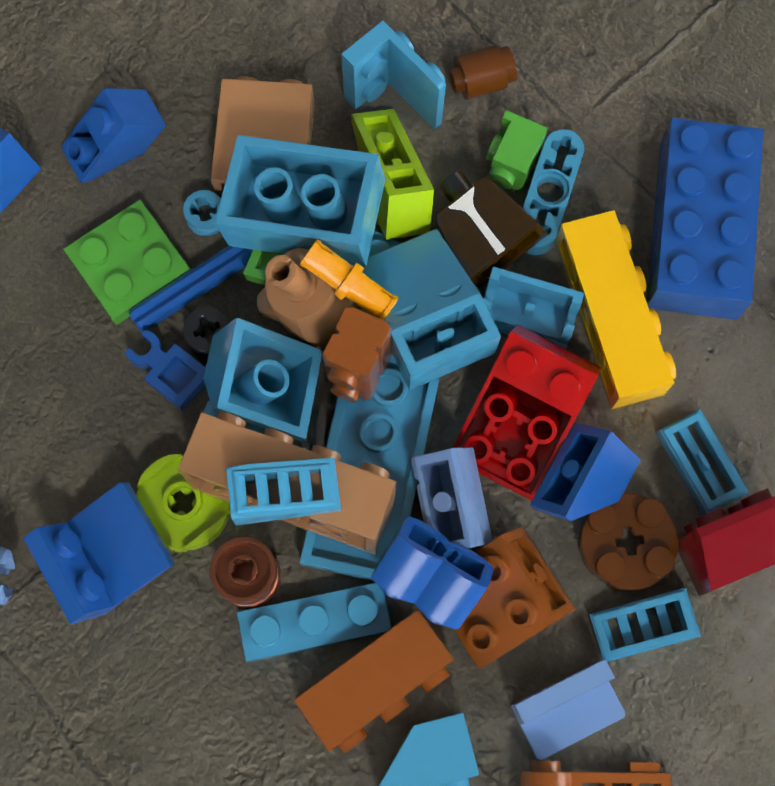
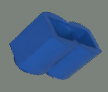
M407 516L379 559L371 578L387 596L414 603L431 622L458 630L488 588L494 568L472 550L451 543L435 528L418 519Z

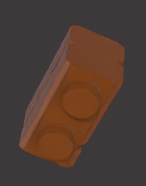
M352 306L351 308L344 309L336 325V334H332L323 352L327 379L331 385L330 391L334 395L352 403H356L358 398L364 401L372 399L380 382V375H383L392 356L391 327L387 321Z

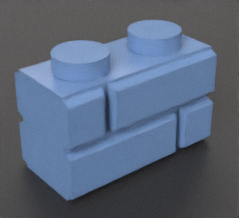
M451 448L411 458L414 477L419 480L417 491L424 523L435 528L451 543L466 548L486 545L493 541L474 448Z

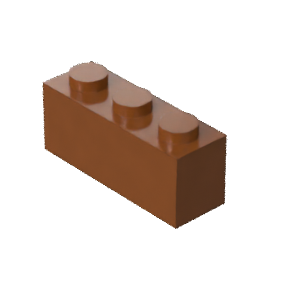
M417 610L294 699V702L328 752L339 746L345 754L369 736L363 727L380 715L383 721L387 723L410 706L405 696L421 685L427 693L448 678L450 673L445 667L454 659L420 611Z

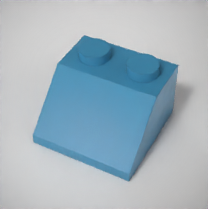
M235 318L213 335L203 379L213 411L226 412L243 419L247 423L264 429L270 428L283 432L299 441L305 440L323 351L248 321Z

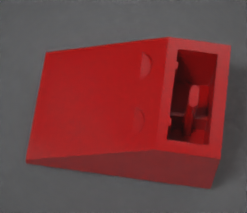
M517 325L510 332L452 448H474L479 474L532 501L595 384L602 367Z

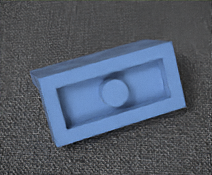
M605 659L597 661L510 706L537 759L543 760L625 717V711L609 682L615 677Z

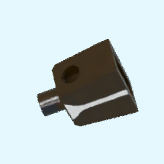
M457 171L449 175L440 185L441 191L451 204L438 213L436 217L437 223L451 251L478 288H482L489 282L493 267L506 269L548 235V232L487 176L481 178L472 186L463 172Z

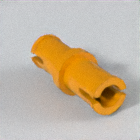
M317 239L299 265L305 267L336 290L334 295L342 300L346 297L370 315L384 320L399 297L391 294L362 273L364 267L356 262L354 265H351Z

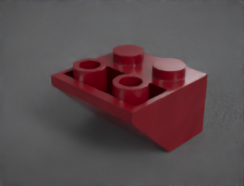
M768 488L740 500V503L729 507L727 510L730 515H726L722 507L696 518L695 522L684 526L687 535L678 540V553L699 596L775 565V496L772 497Z

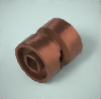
M236 537L225 542L215 552L210 564V578L215 589L231 604L243 609H255L269 603L277 594L281 584V570L271 551L261 541L250 537Z

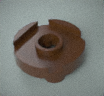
M623 493L619 502L588 514L579 533V551L585 567L592 575H596L600 581L606 583V586L617 591L635 592L653 586L673 569L678 554L679 541L677 529L672 518L666 512L664 505L654 498H646L640 494ZM624 529L631 530L633 536H639L641 545L635 547V555H627L624 547H617L616 539L623 536Z

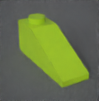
M395 109L352 114L351 122L358 151L379 154L386 179L377 221L385 239L406 238L430 232L434 188Z

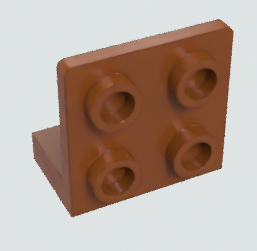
M523 527L500 535L475 552L484 558L494 568L489 586L460 628L454 630L472 660L480 669L575 610Z

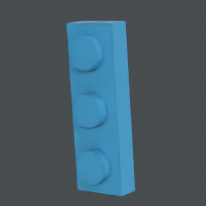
M376 583L237 612L246 662L384 634L392 629L384 592Z

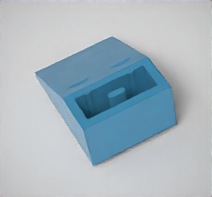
M437 229L368 257L367 265L362 273L391 294L399 297L384 321H387L391 327L392 355L409 390L496 353L501 335L480 292Z

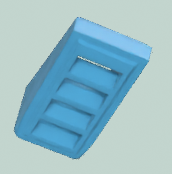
M335 458L255 463L226 467L231 518L236 526L341 511ZM321 473L324 500L313 501L310 474ZM299 476L302 502L292 503L289 477ZM278 479L280 504H270L267 480ZM256 482L257 506H248L246 483Z
M686 587L589 614L602 658L607 662L701 637ZM673 601L675 602L683 630L673 632L665 606L666 603ZM655 607L664 635L654 637L646 612L648 608ZM636 612L644 637V641L635 643L627 614ZM616 617L625 646L619 648L615 646L608 624V619Z

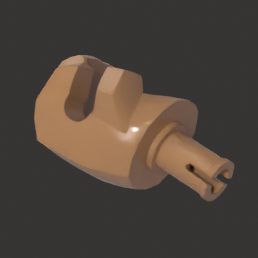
M296 248L287 251L283 255L275 256L267 264L265 287L257 296V307L262 316L283 324L297 340L321 350L327 346L332 334H336V325L344 309L351 308V306L359 310L361 308L346 297L342 300L334 295L336 291L334 288L305 267H301L299 264L310 249Z

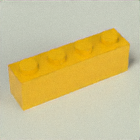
M615 210L561 224L556 244L571 289L584 293L579 314L595 362L602 367L599 374L611 410L665 395L674 384L673 379L676 378V367L671 354L668 351L664 352L658 337L661 334L660 320L655 309L648 308L644 296L646 292L645 277L640 266H634L629 251L632 248V243L627 226L619 224Z

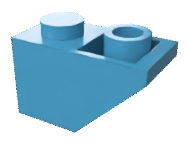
M460 713L412 726L378 786H470L468 778L478 776L479 771L464 714Z

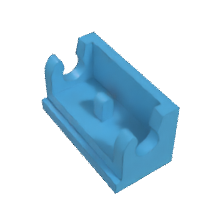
M493 267L483 300L499 332L509 335L517 325H520L567 348L584 293Z

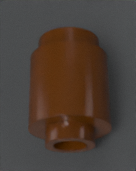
M492 45L455 56L454 66L448 68V75L454 93H461L465 100H470L506 89L508 83L517 80V69L513 54L508 46L499 48L497 45Z

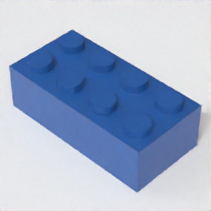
M671 118L660 142L646 299L649 309L654 308L655 310L737 320L752 303L764 129Z

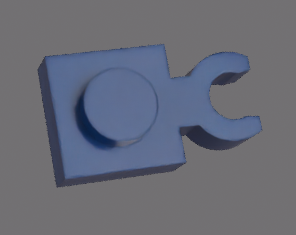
M144 330L141 335L147 343L151 344L150 351L146 355H137L128 348L125 354L135 367L151 369L144 377L146 383L183 412L204 388L203 377L206 367L176 343L165 353L158 337L151 331Z

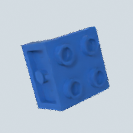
M120 482L67 523L37 527L23 538L70 625L107 614L174 564L171 555L128 482Z

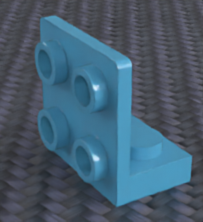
M381 21L341 54L344 99L355 110L365 101L372 102L385 91L388 83L433 129L442 124L446 89L444 75L434 63L430 61L426 63L414 52L411 41L404 33L399 30L394 32L384 21Z

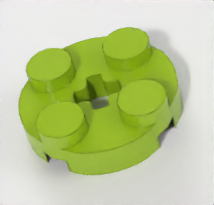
M182 454L167 455L151 464L141 475L137 484L138 491L136 494L165 547L176 552L196 550L208 545L223 532L228 519L231 517L230 502L192 489L178 471L183 458ZM180 490L185 495L192 492L196 495V499L192 502L193 510L187 514L183 511L175 514L171 509L176 504L173 495Z

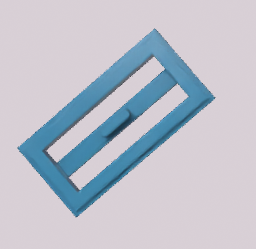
M701 409L660 429L656 433L702 515L721 508L749 493ZM694 426L731 491L724 492L710 468V464L687 427ZM677 433L712 493L714 500L710 499L673 434Z

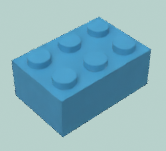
M238 135L215 224L227 244L232 247L285 254L287 251L296 248L311 249L316 240L319 239L322 241V244L351 265L357 262L361 266L366 267L386 180L379 154Z

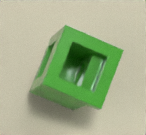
M506 110L502 118L500 133L495 135L486 159L492 162L487 177L501 189L508 190L513 188L522 192L543 148L548 127Z

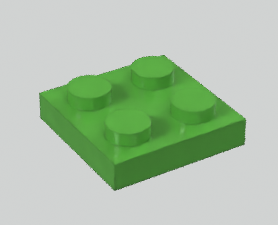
M138 200L63 249L115 325L130 317V308L190 271L186 262L141 200Z

